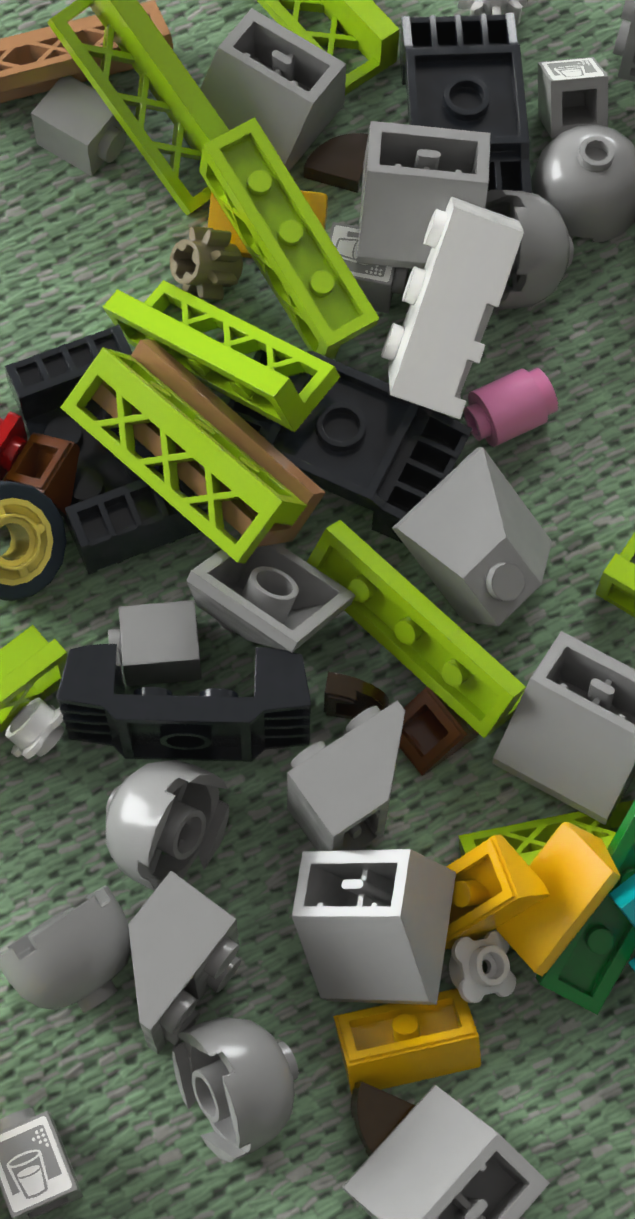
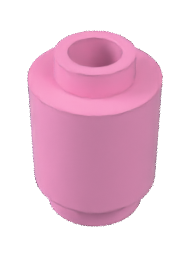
M521 368L469 392V406L465 407L463 412L467 426L472 428L471 433L475 439L480 441L485 438L488 444L496 447L547 423L548 415L557 412L558 401L550 380L541 369L535 368L528 372Z

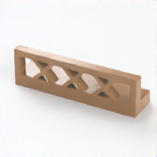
M155 0L140 3L173 49L171 33ZM96 15L68 22L82 43L103 47L105 27ZM50 26L0 39V103L50 91L55 83L65 76L70 75L80 82L88 81ZM113 40L112 49L121 51L118 45ZM93 57L95 62L100 67L101 58ZM111 60L109 75L134 68L131 64Z
M140 340L131 356L307 505L293 526L275 523L258 547L293 541L326 492L155 340ZM103 381L92 396V399L113 418H117L116 391ZM131 405L132 415L142 414L133 405ZM152 422L133 425L134 437L154 456H162L160 429ZM175 442L176 453L186 452ZM196 460L177 463L178 477L198 496L207 495L204 467ZM220 481L221 492L231 491ZM242 499L222 502L223 518L243 535L258 513Z

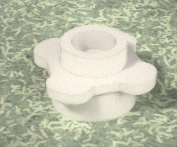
M36 698L29 702L14 717L6 730L5 736L15 744L11 753L16 757L23 755L26 759H30L35 754L41 757L49 752L64 733V727L61 725L63 715L60 712V707L56 709L53 705L46 704L41 698Z
M498 931L488 932L484 939L475 941L470 937H461L452 946V955L449 961L450 977L460 996L468 1003H478L484 995L492 993L499 997H506L511 995L515 989L516 977L510 971V962L506 954L509 950V943ZM482 961L487 963L488 969L486 973L483 972Z

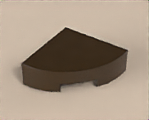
M344 134L321 144L307 159L304 165L303 178L358 193L363 178V163L368 134Z
M328 671L324 695V712H326L327 716L353 719L362 711L372 706H378L380 711L388 707L389 699L379 688L363 680Z
M361 1081L356 1082L354 1085L350 1110L359 1138L366 1149V1153L370 1156L416 1105Z

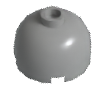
M598 124L579 125L564 131L553 138L542 150L532 175V193L538 194L550 202L560 212L572 240L573 236H577L580 238H592V242H604L621 235L635 222V146L631 140L617 130Z
M512 190L488 191L485 209L520 221L524 231L510 272L512 273L513 287L506 284L498 308L518 309L532 307L553 294L573 260V241L569 236L560 212L538 194Z
M179 760L147 763L127 777L122 784L113 790L106 805V845L119 870L132 880L153 891L157 889L170 871H173L183 879L197 855H199L202 867L205 870L223 840L229 818V804L219 800L218 788L227 789L225 781L205 769Z
M108 885L86 896L88 900L78 907L70 908L69 906L7 946L9 950L0 953V969L7 981L22 998L39 1008L58 1010L77 1003L83 1013H85L118 991L112 979L128 963L131 952L129 923Z
M220 1017L201 1022L180 1031L177 1037L185 1042L173 1046L172 1059L175 1078L188 1110L197 1100L202 1112L211 1123L214 1132L200 1135L207 1147L221 1160L233 1162L257 1151L272 1141L290 1120L294 1103V1080L298 1078L299 1072L296 1059L289 1046L283 1041L276 1042L267 1030L255 1022L240 1018Z

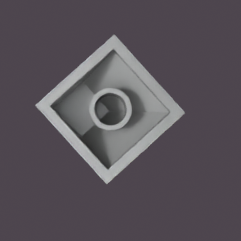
M477 447L392 527L463 621L492 626H500L542 585L552 540L483 447Z
M280 544L257 547L246 563H237L221 549L192 569L186 580L197 607L215 618L224 629L237 633L247 641L286 650L291 653L349 607L356 596Z

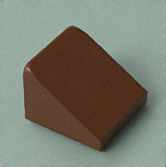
M33 432L3 481L35 487L49 497L60 515L65 517L67 516L65 508L71 506L80 447L72 441Z
M426 687L404 707L405 716L399 748L423 776L475 739L479 733L430 688Z

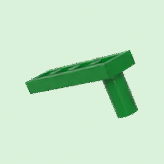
M635 800L607 848L621 875L609 893L635 874ZM607 895L548 972L543 976L537 974L536 980L541 986L598 1015L635 949V928L609 895Z

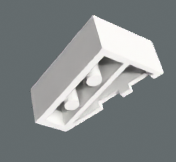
M452 196L445 212L435 209L423 244L432 247L424 269L414 266L402 297L403 302L410 304L402 326L395 323L391 325L381 353L382 358L389 360L388 375L391 396L461 419L466 400L461 399L460 394L472 363H480L485 344L480 342L494 307H499L524 234L520 221Z

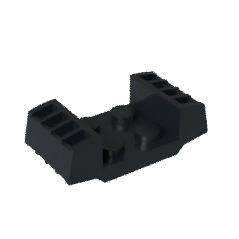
M484 13L472 16L455 14V16L442 17L430 15L429 17L411 18L410 16H401L400 65L402 85H406L409 125L491 133L488 191L512 190L532 193L527 110L521 50L517 39L514 13L503 15H486Z
M120 325L5 366L8 384L29 436L35 432L72 441L80 447L71 506L65 508L67 516L64 517V520L88 575L110 565L119 564L139 554H145L165 544H171L191 534L202 532L60 408L103 347L128 355L132 354ZM92 398L85 406L99 420L113 418ZM119 427L110 429L118 437H120ZM134 437L135 451L142 458L156 457ZM163 465L154 466L164 476ZM178 477L179 490L187 497L195 496L194 491Z
M258 350L253 359L263 365H268L267 353L263 350ZM314 351L305 352L335 366L340 378L295 432L230 399L227 405L314 483L326 491L372 510V530L401 543L403 542L392 527L452 471L472 432V428L443 413L391 396L388 383ZM303 372L288 378H290L299 394L313 376Z
M117 644L87 645L69 650L57 693V702L60 705V712L63 715L68 738L71 740L113 746L125 759L252 762L264 750L304 746L310 743L311 700L303 656L301 654L281 649L256 647L254 697H238L239 695L235 691L222 688L203 690L199 693V696H176L170 690L160 687H142L134 690L133 694H125L126 686Z

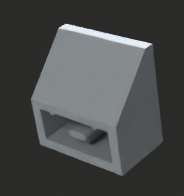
M251 8L217 48L200 89L229 130L255 117L287 170L290 171L345 104L346 63Z
M370 121L363 163L357 263L411 269L415 266L424 269L432 247L423 244L435 209L445 212L451 196L482 208L486 207L491 133Z
M561 631L530 678L493 757L492 764L606 825L635 778V669Z
M398 700L380 711L378 706H372L362 711L347 724L345 730L348 733L328 746L323 741L316 742L304 749L292 760L291 766L293 769L287 772V809L316 851L363 850L384 836L405 716V709Z
M412 849L303 851L292 919L320 998L333 1002L437 1005L456 872Z
M173 871L168 873L128 924L139 1022L147 1046L157 1054H159L168 1041L174 1046L183 1041L177 1037V1034L197 1023L200 1013L194 1008L209 987L216 993L220 992L233 977L241 963V960L235 956L240 948L237 919Z
M434 1085L341 1188L373 1219H519L550 1183L498 1132L437 1085Z

